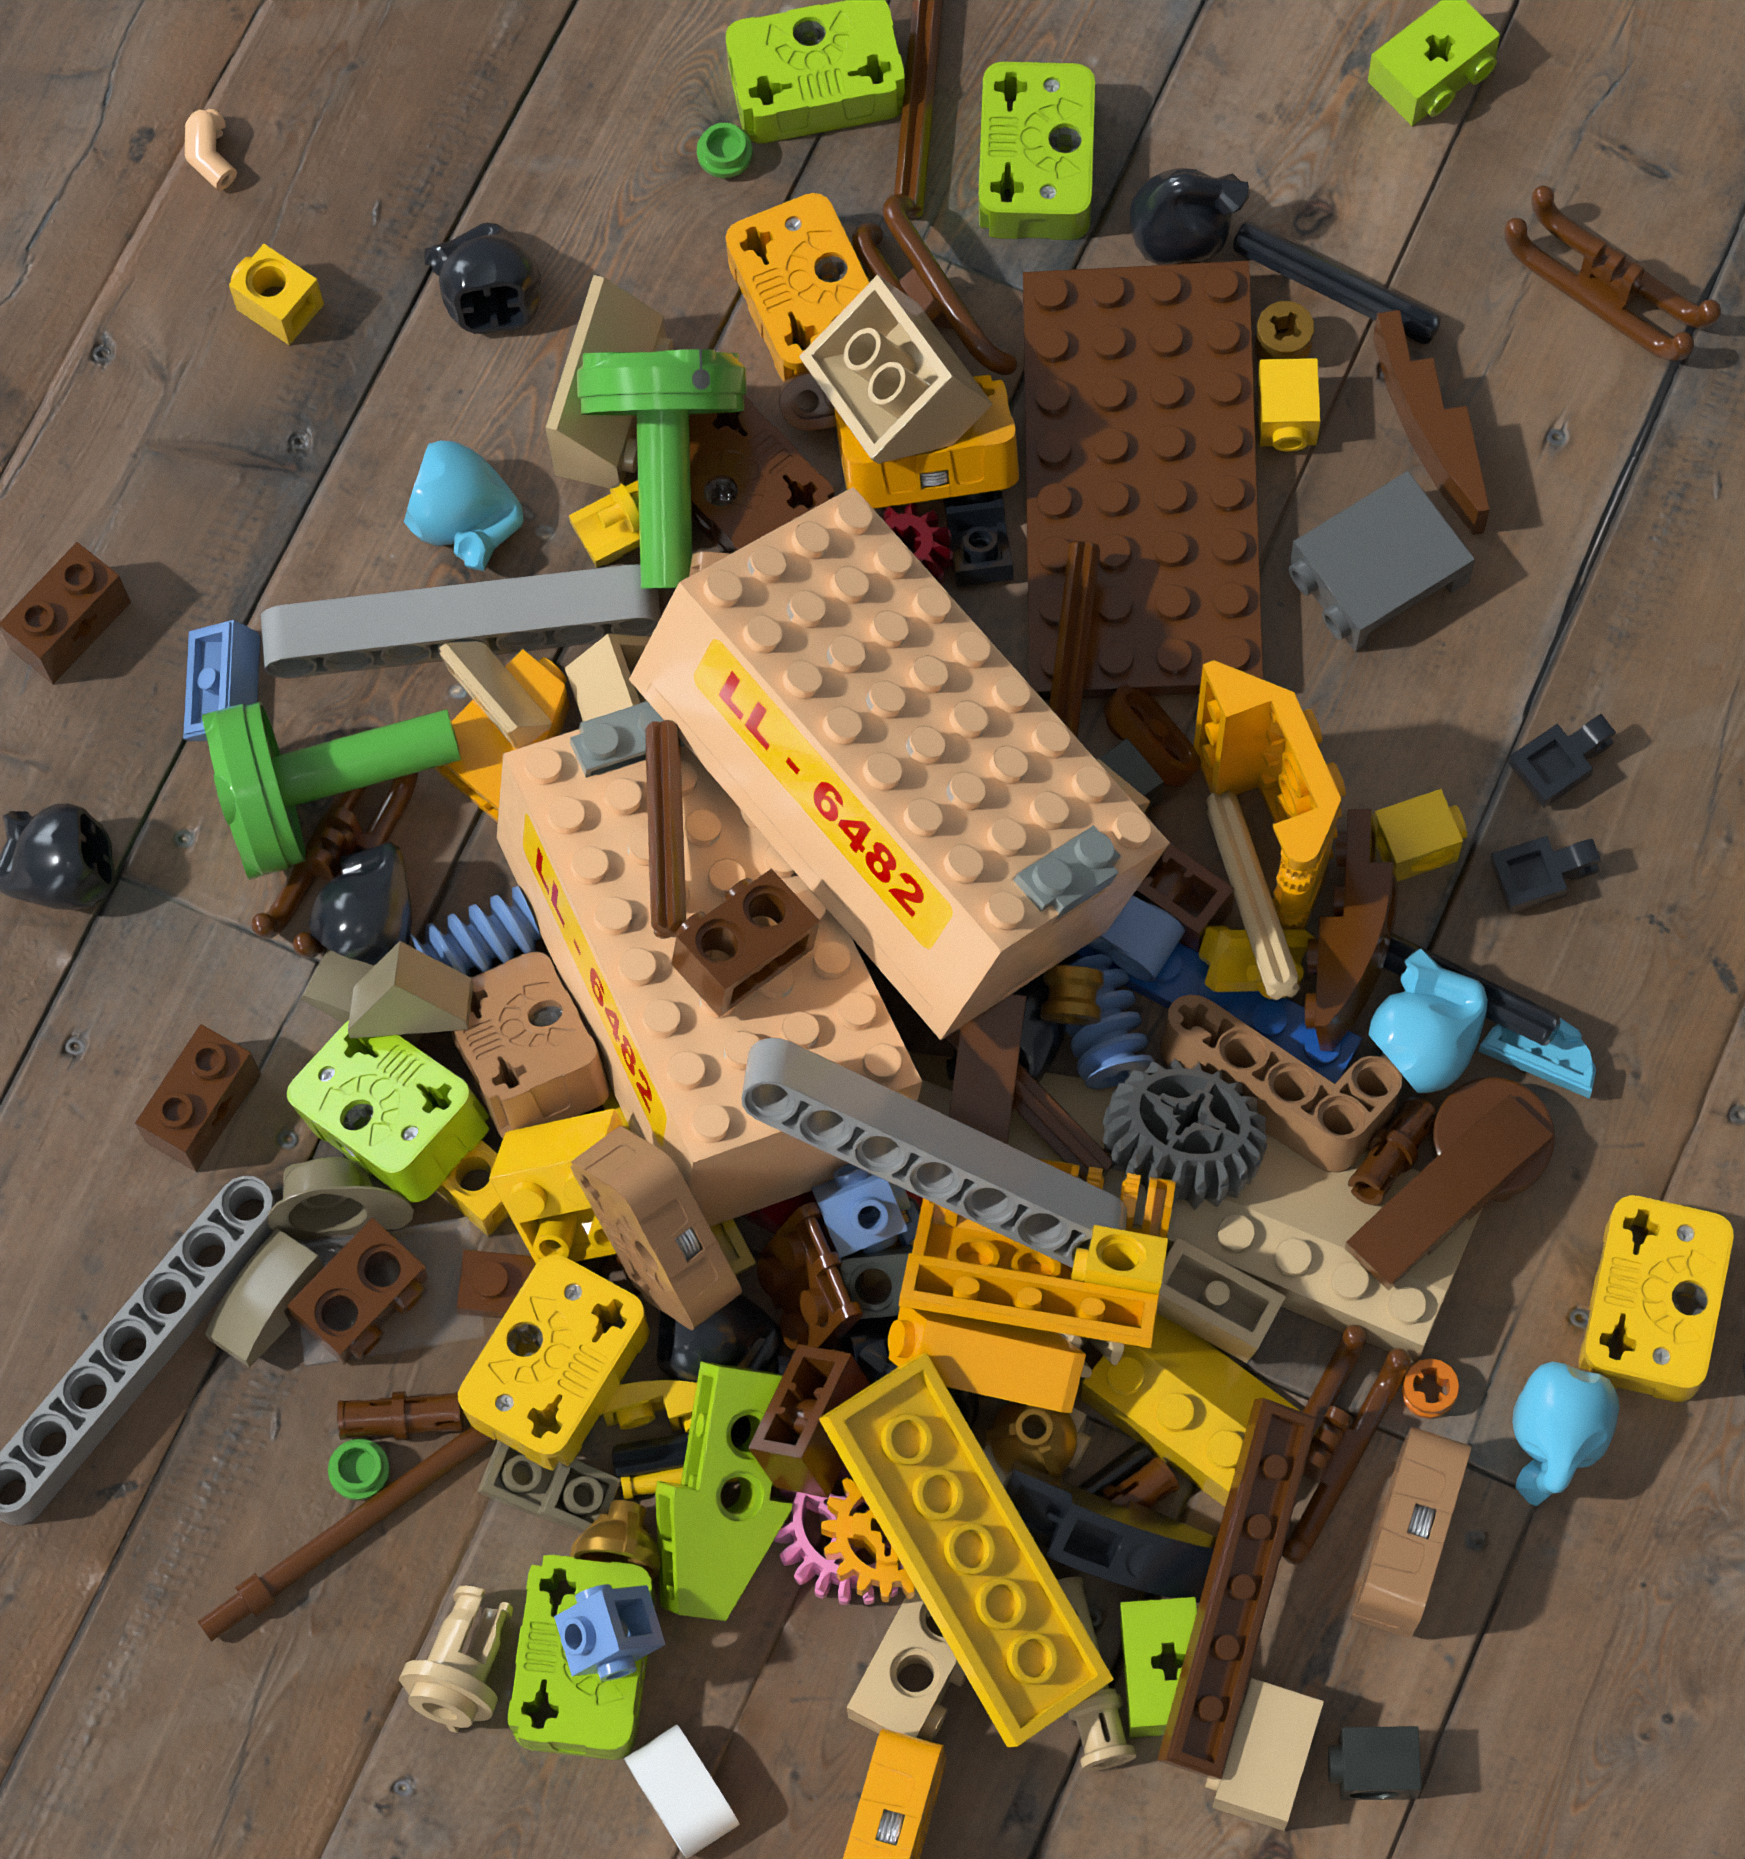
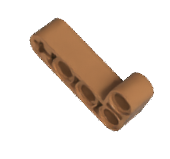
M1191 994L1181 996L1173 1001L1168 1009L1160 1042V1053L1163 1060L1170 1065L1175 1058L1183 1068L1189 1069L1199 1061L1202 1071L1213 1075L1222 1069L1223 1079L1228 1084L1242 1082L1243 1096L1257 1098L1258 1113L1266 1117L1265 1132L1316 1167L1329 1172L1347 1170L1369 1148L1375 1134L1381 1129H1386L1389 1125L1402 1088V1075L1391 1061L1378 1056L1360 1058L1334 1084L1203 996Z

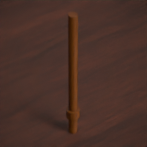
M473 1426L469 1427L261 1577L254 1573L235 1587L238 1592L197 1621L212 1642L251 1613L258 1617L276 1604L273 1599L276 1595L494 1439L479 1432Z

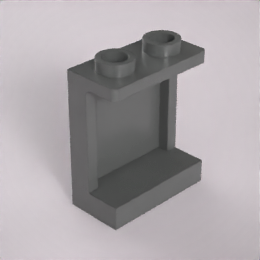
M1406 471L1294 540L1289 573L1297 588L1305 596L1312 593L1323 608L1322 617L1331 634L1337 640L1345 638L1352 649L1357 651L1366 645L1367 636L1370 632L1445 586L1451 594L1469 583L1475 559L1409 471Z

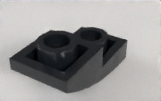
M997 490L943 498L947 527L951 532L950 548L953 551V567L957 587L1014 580L1002 491Z

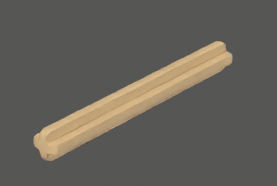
M1230 790L1225 791L1221 795H1216L1213 792L1206 799L1208 806L1207 815L1230 884L1234 888V896L1266 993L1275 1000H1279L1283 996L1292 998L1299 990L1297 983L1298 974L1237 795Z

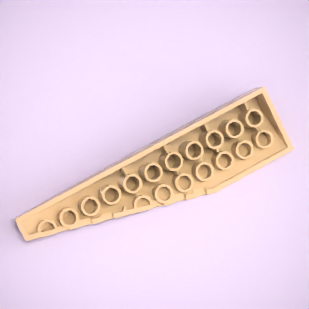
M908 1051L922 1080L917 1102L949 1117L954 1080H948L946 1061L952 1057ZM1045 1073L1039 1082L1040 1085L1104 1149L1103 1130L1105 1125H1103V1118L1106 1108L1110 1104L1112 1093L1118 1086L1092 1089L1086 1087V1080L1082 1078ZM1012 1109L1008 1145L1035 1158L1064 1162L1025 1120ZM1265 1132L1267 1148L1258 1174L1252 1179L1251 1184L1245 1185L1244 1190L1239 1193L1237 1198L1226 1195V1198L1222 1200L1218 1207L1204 1199L1195 1211L1186 1200L1179 1199L1172 1206L1166 1254L1177 1237H1180L1286 1296L1281 1307L1340 1332H1344L1350 1325H1359L1367 1333V1343L1388 1352L1395 1348L1404 1349L1408 1352L1411 1361L1414 1363L1420 1360L1482 1211L1481 1209L1470 1221L1466 1219L1430 1255L1426 1254L1388 1291L1344 1249L1345 1244L1420 1172L1411 1168L1407 1172L1401 1173L1391 1185L1390 1190L1380 1204H1365L1351 1193L1353 1187H1348V1181L1370 1152L1368 1150L1347 1170L1329 1172L1316 1167ZM1111 1167L1104 1176L1103 1190L1120 1199L1122 1182L1126 1179V1171L1113 1170ZM1139 1184L1133 1224L1142 1225L1146 1204L1145 1186Z

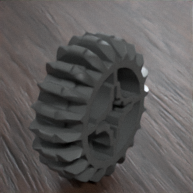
M1175 1058L1167 1066V1069L1152 1061L1144 1073L1133 1070L1125 1080V1083H1119L1117 1089L1112 1093L1110 1104L1106 1108L1103 1118V1125H1105L1103 1130L1104 1151L1111 1154L1113 1170L1126 1171V1177L1127 1173L1141 1175L1140 1184L1145 1186L1146 1198L1150 1177L1176 1182L1173 1205L1179 1199L1186 1200L1195 1211L1205 1199L1218 1207L1222 1200L1226 1198V1195L1237 1198L1239 1193L1244 1190L1245 1185L1251 1184L1252 1179L1257 1176L1267 1148V1136L1265 1135L1266 1117L1258 1113L1257 1098L1243 1096L1242 1082L1228 1084L1224 1081L1222 1069L1212 1075L1202 1071L1199 1061L1191 1069L1183 1068Z

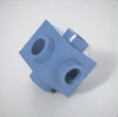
M850 1163L837 1169L833 1173L834 1179L811 1188L840 1258L861 1249L864 1253L881 1251L897 1241L896 1235L908 1231L901 1214L902 1211L912 1208L905 1189Z
M610 1584L595 1586L578 1593L575 1596L577 1604L554 1616L572 1676L598 1673L600 1681L619 1679L637 1670L635 1661L666 1645L648 1585L612 1589Z

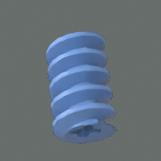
M519 886L512 888L513 906L511 907L499 895H494L490 897V916H487L476 904L468 907L469 925L467 926L453 913L447 916L446 935L433 923L425 925V944H421L412 933L410 935L415 949L471 977V968L476 967L481 973L493 969L492 959L496 957L503 964L514 959V950L517 948L524 954L537 952L536 940L541 939V936Z
M1103 954L1086 956L1066 965L1088 967L1104 973V985L1097 991L1096 1004L1102 1010L1101 1022L1092 1025L1067 1024L1066 1028L1069 1036L1073 1037L1070 1046L1075 1057L1079 1058L1077 1063L1078 1074L1082 1079L1086 1080V1087L1092 1089H1105L1118 1086L1119 1083H1125V1080L1133 1070L1144 1073L1151 1062H1154L1150 1055H1134L1144 1049L1149 1042L1145 1034H1128V1032L1139 1027L1142 1022L1141 1015L1138 1012H1122L1132 1006L1136 1000L1132 991L1117 990L1127 984L1129 974L1125 969H1109L1113 960L1109 955Z

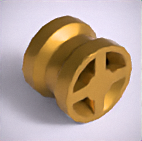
M1278 301L1262 311L1257 323L1255 349L1259 360L1308 359L1314 335V320L1309 311L1301 304L1292 301ZM1288 328L1285 333L1276 334V330Z
M1062 965L1054 966L1044 972L1043 982L1049 987L1048 1000L1041 1005L1040 1017L1042 1019L1069 1025H1092L1101 1022L1102 1010L1096 1004L1097 991L1104 985V973L1102 971L1088 967Z

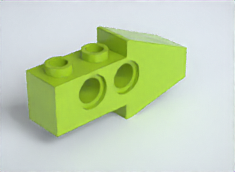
M700 1362L681 1484L657 1481L656 1485L657 1540L661 1557L659 1571L660 1604L662 1608L678 1615L726 1621L790 1514L793 1504L770 1496L771 1487L774 1485L748 1448L783 1375L769 1371ZM746 1416L751 1425L749 1438L741 1446L735 1447L731 1441V1428L737 1419ZM736 1477L741 1486L740 1497L733 1506L724 1508L720 1498L721 1490L728 1480Z

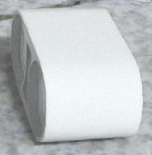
M677 1724L624 1758L630 1771L686 1859L740 1825L729 1804Z

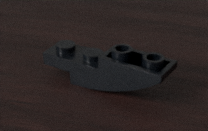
M1016 1460L1014 1461L1003 1487L1035 1543L1046 1547V1557L1077 1570L1140 1591L1173 1599L1196 1597V1603H1200L1217 1537L1131 1500H1128L1126 1507H1123Z

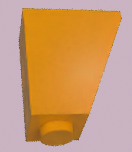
M522 649L505 667L552 723L550 729L528 744L531 745L560 735L570 703L565 685L567 678L563 672L549 659L542 657L537 661ZM472 700L452 720L462 760L438 766L434 769L498 823L503 753L516 749L478 704Z
M900 1306L898 1319L892 1323L888 1334V1348L890 1352L888 1359L898 1367L916 1355L927 1353L946 1387L1053 1411L1072 1413L1086 1354L1057 1332Z

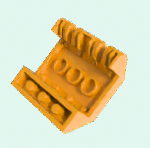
M1213 660L1203 664L1194 738V748L1201 759L1200 770L1210 793L1214 792L1216 795H1221L1227 790L1238 795L1254 788H1259L1274 822L1273 829L1282 848L1280 852L1282 863H1280V869L1276 877L1277 886L1274 890L1272 901L1282 929H1305L1325 883L1329 859L1333 858V839H1336L1338 836L1336 829L1337 819L1342 817L1341 797L1346 796L1343 778L1334 762L1325 763L1317 745L1322 743V734L1317 719L1311 709L1302 711L1294 692Z
M1036 1158L1078 1178L1080 1165ZM1089 1167L1087 1183L1103 1190V1169ZM1127 1173L1126 1179L1122 1182L1120 1200L1127 1208L1126 1231L1167 1238L1176 1182L1150 1177L1142 1225L1133 1224L1141 1175ZM923 1198L912 1253L908 1254L899 1306L1151 1348L1159 1294L1071 1280L1072 1267Z

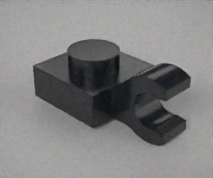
M1602 714L1587 722L1569 737L1557 723L1510 755L1509 764L1542 807L1545 808L1591 777L1593 768L1586 759H1591L1608 749L1613 744V740L1610 737L1615 735L1616 731Z
M1544 836L1491 853L1490 862L1508 911L1512 914L1565 897L1567 886L1564 879H1580L1599 872L1597 863L1601 862V858L1593 839L1580 841L1566 848L1553 851L1548 836Z

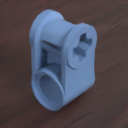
M1132 895L1107 932L1087 944V946L1100 954L1109 955L1113 962L1119 968L1125 969L1129 975L1145 982H1153L1185 933V930L1181 923L1166 911L1155 905L1145 903Z

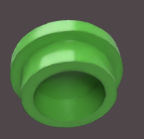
M718 123L709 127L697 143L698 162L705 172L714 177L731 178L737 176L749 166L752 160L753 150L749 136L742 129L731 123Z
M353 1439L343 1443L333 1452L328 1464V1476L333 1488L344 1498L353 1501H364L373 1497L386 1486L390 1475V1464L385 1452L376 1443L366 1439Z

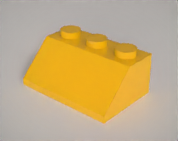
M1157 1313L1151 1348L1124 1344L1123 1354L1117 1365L1111 1364L1102 1356L1091 1370L1090 1378H1085L1082 1382L1081 1391L1082 1401L1134 1440L1143 1442L1150 1452L1162 1459L1166 1464L1224 1507L1228 1499L1254 1399L1266 1398L1299 1410L1206 1340Z

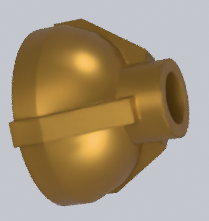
M1010 1402L998 1413L993 1422L992 1429L986 1430V1445H991L995 1461L1006 1474L1009 1473L1016 1460L1062 1480V1473L1068 1468L1076 1452L1077 1431L1069 1413ZM1030 1421H1038L1045 1426L1046 1432L1038 1439H1031L1023 1433L1024 1425Z
M626 1500L612 1501L608 1515L601 1514L573 1542L570 1557L581 1560L607 1563L621 1562L641 1566L648 1572L652 1581L659 1575L661 1566L658 1545L648 1533L647 1526L644 1525L647 1509L638 1503Z

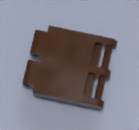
M816 1202L805 1204L792 1213L759 1253L761 1259L757 1263V1276L762 1289L769 1294L775 1309L781 1307L784 1314L780 1317V1331L785 1344L792 1349L793 1353L798 1344L832 1350L864 1314L859 1302L851 1301L838 1270L842 1266V1261L838 1252L830 1251L817 1221L821 1216V1212Z

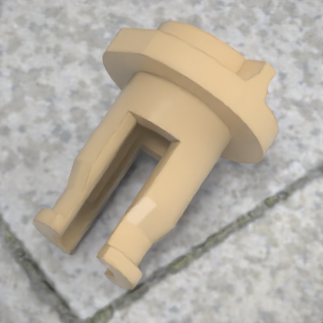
M467 1585L459 1586L455 1590L453 1598L456 1603L452 1612L442 1622L427 1661L412 1660L407 1662L399 1678L400 1683L409 1694V1705L414 1710L429 1719L445 1724L449 1731L458 1733L459 1728L469 1727L473 1721L490 1719L494 1713L498 1697L485 1682L501 1644V1629L504 1622L509 1621L514 1612L513 1607L506 1602L500 1603L498 1609L485 1608L467 1653H461L485 1594L484 1589Z

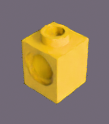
M263 244L253 257H245L236 266L229 283L236 309L288 345L295 340L324 305L317 279L266 244ZM270 287L284 288L275 296L266 297L261 295Z
M1317 358L1260 360L1257 380L1260 446H1273L1280 451H1297L1305 448L1307 445H1317L1320 427Z
M1442 789L1376 810L1373 817L1377 835V849L1383 862H1394L1397 882L1457 862L1463 843L1462 839L1467 838V829L1461 811L1457 805L1448 806Z
M481 1140L448 1174L446 1180L436 1191L489 1237L509 1216L490 1180L485 1187L477 1191H468L460 1186L463 1177L470 1171L485 1170L490 1174L492 1172L498 1154Z
M1094 1225L1089 1250L1076 1248L1071 1280L1159 1294L1168 1238Z

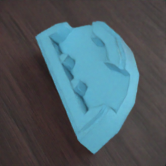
M1561 1018L1557 1034L1551 1043L1546 1046H1542L1499 1024L1491 1029L1480 1044L1478 1052L1586 1098L1591 1096L1596 1074L1595 1063L1592 1062L1590 1050L1583 1042L1579 1030Z

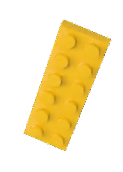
M927 1353L916 1355L819 1418L1007 1747H1018L1114 1680Z

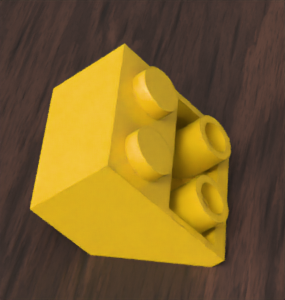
M615 1108L505 1132L489 1179L536 1264L548 1255H560L573 1262L616 1254L570 1168L572 1160L618 1126L624 1127Z

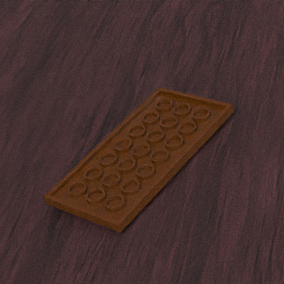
M1249 261L1023 272L1029 685L1043 700H1050L1068 549L1070 543L1074 541L1092 542L1100 547L1082 698L1111 697L1117 688L1123 684H1128L1133 689L1147 692L1150 696L1200 694L1203 664L1213 660L1263 680Z

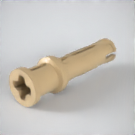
M1068 1577L1057 1580L1099 1652L1097 1637L1093 1629L1082 1587V1577ZM1108 1684L1068 1711L1069 1719L1077 1722L1085 1756L1080 1759L1083 1771L1104 1770L1125 1764L1136 1758L1134 1746L1127 1745L1118 1712V1709L1123 1706L1121 1696L1117 1694L1116 1689H1109Z

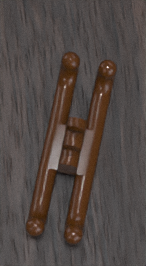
M1539 186L1534 190L1531 199L1532 209L1538 221L1547 231L1584 256L1581 271L1578 275L1532 242L1527 234V224L1523 219L1518 217L1512 218L1505 226V241L1519 262L1659 358L1668 361L1684 360L1694 348L1693 337L1689 333L1680 332L1673 338H1670L1626 309L1637 293L1675 320L1693 328H1709L1717 322L1721 315V307L1717 301L1712 299L1705 300L1700 306L1690 302L1646 272L1644 267L1627 259L1625 254L1608 246L1606 241L1600 237H1595L1570 220L1555 205L1554 192L1548 186Z
M895 194L887 197L882 208L885 223L913 268L899 280L877 247V244L883 239L882 228L874 223L860 224L852 234V244L859 261L870 278L873 280L878 274L916 301L935 327L954 329L969 353L988 370L1000 375L1014 373L1017 368L1016 358L1010 353L1002 352L988 340L908 218V215L914 209L913 200L905 194Z
M419 772L393 779L385 799L365 833L362 832L358 818L352 811L366 786L334 795L305 846L306 861L295 864L267 913H258L253 917L251 925L254 933L262 939H271L280 934L293 917L315 876L330 882L335 877L342 875L340 856L350 854L357 844L370 849L387 843L413 795ZM310 930L308 933L302 932L297 934L293 941L295 952L305 959H312L318 956L326 948L318 939L311 935Z
M1350 1325L1344 1330L1330 1362L1302 1411L1318 1417L1303 1475L1316 1481L1319 1485L1283 1547V1558L1293 1565L1302 1563L1314 1546L1395 1397L1411 1362L1410 1355L1404 1349L1395 1348L1387 1354L1374 1384L1349 1428L1351 1416L1335 1407L1334 1404L1353 1371L1367 1340V1333L1359 1325Z

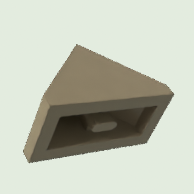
M399 941L354 986L348 1024L350 1038L468 1030L473 992L471 977Z

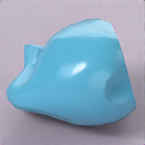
M440 440L429 443L409 500L404 523L414 535L425 543L436 547L454 544V554L464 561L466 567L485 571L494 549L522 527L524 522L522 506L499 474L481 455L471 448L454 441Z
M1419 949L1404 961L1407 968L1402 973L1400 981L1405 992L1389 995L1379 1005L1371 1018L1368 1035L1417 1093H1429L1449 1087L1460 1078L1468 1066L1483 1028L1488 999L1484 986L1478 980L1442 968L1427 953Z
M1558 1362L1540 1365L1528 1378L1514 1406L1512 1423L1519 1445L1529 1456L1534 1458L1522 1468L1515 1487L1529 1504L1538 1506L1551 1494L1562 1493L1569 1486L1576 1469L1593 1465L1606 1453L1616 1431L1619 1413V1396L1609 1378Z

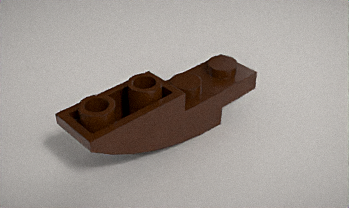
M1348 809L1347 831H1337L1336 863L1337 867H1345V885L1334 886V917H1319L1318 939H1308L1309 975H1317L1316 993H1306L1305 1024L1306 1029L1316 1030L1320 1051H1333L1351 1029L1368 1002L1381 974L1390 947L1396 918L1398 884L1394 862H1376L1377 835L1372 809Z

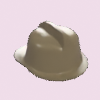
M326 1157L292 1164L285 1168L283 1173V1199L277 1202L268 1212L267 1224L272 1231L278 1228L293 1239L304 1240L332 1235H356L373 1217L385 1230L391 1232L404 1227L412 1220L414 1208L408 1199L398 1193L373 1187L367 1172L355 1162L341 1157Z

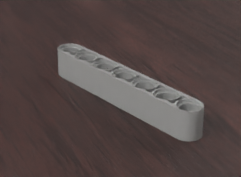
M640 564L284 604L271 607L261 613L264 667L268 675L279 678H296L443 661L439 654L441 652L439 648L445 643L482 642L495 655L520 652L522 649L530 651L596 643L607 634L649 636L653 634L661 618L658 588H641Z
M781 1038L763 1039L755 1043L748 1053L741 1097L742 1106L747 1114L758 1121L1073 1268L1076 1248L1089 1250L1094 1225L1126 1230L1127 1208L1116 1196L791 1041Z
M241 1176L232 1179L222 1188L1 1450L0 1492L3 1486L10 1481L16 1479L26 1481V1491L19 1501L10 1505L0 1504L1 1521L9 1525H23L33 1521L41 1514L227 1292L237 1275L257 1249L273 1233L267 1224L268 1212L277 1202L264 1181L254 1176ZM258 1199L264 1202L261 1214L255 1219L244 1221L236 1218L239 1206L245 1201ZM219 1245L225 1248V1255L215 1266L201 1267L197 1265L198 1256L206 1247ZM175 1291L186 1294L185 1303L177 1312L172 1314L158 1312V1305L161 1299L168 1293ZM142 1338L147 1341L145 1351L136 1360L122 1361L118 1358L122 1345L128 1340ZM103 1385L107 1388L103 1402L97 1407L91 1409L79 1407L80 1397L88 1387ZM55 1432L66 1434V1444L57 1455L50 1457L40 1455V1444L46 1436Z

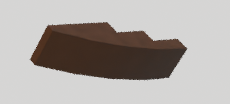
M1400 310L1377 313L1373 341L1388 393L1409 442L1438 491L1472 535L1482 534L1485 531L1490 509L1467 406L1444 409L1434 358L1410 360Z
M1511 1094L1508 1095L1390 1199L1346 1241L1344 1249L1389 1291L1426 1254L1430 1255L1466 1219L1470 1221L1553 1139L1554 1135Z

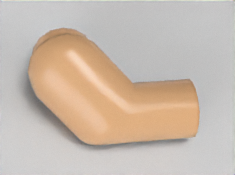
M215 109L197 110L190 115L185 123V158L214 188L221 191L230 186L237 176V170L216 151V140L223 135L221 129L226 127L225 120L221 113Z

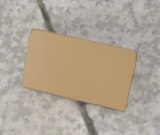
M478 641L445 643L439 648L441 651L439 654L449 672L515 749L527 746L550 729L552 725L551 720L487 645Z

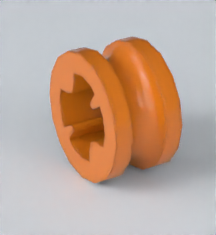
M1432 1358L1420 1360L1412 1365L1405 1375L1401 1391L1403 1402L1409 1411L1418 1417L1426 1419L1439 1418L1449 1412L1455 1403L1459 1382L1451 1366L1442 1360ZM1424 1375L1435 1376L1436 1385L1446 1387L1447 1396L1440 1392L1436 1403H1428L1423 1392L1414 1391L1413 1383L1421 1385Z

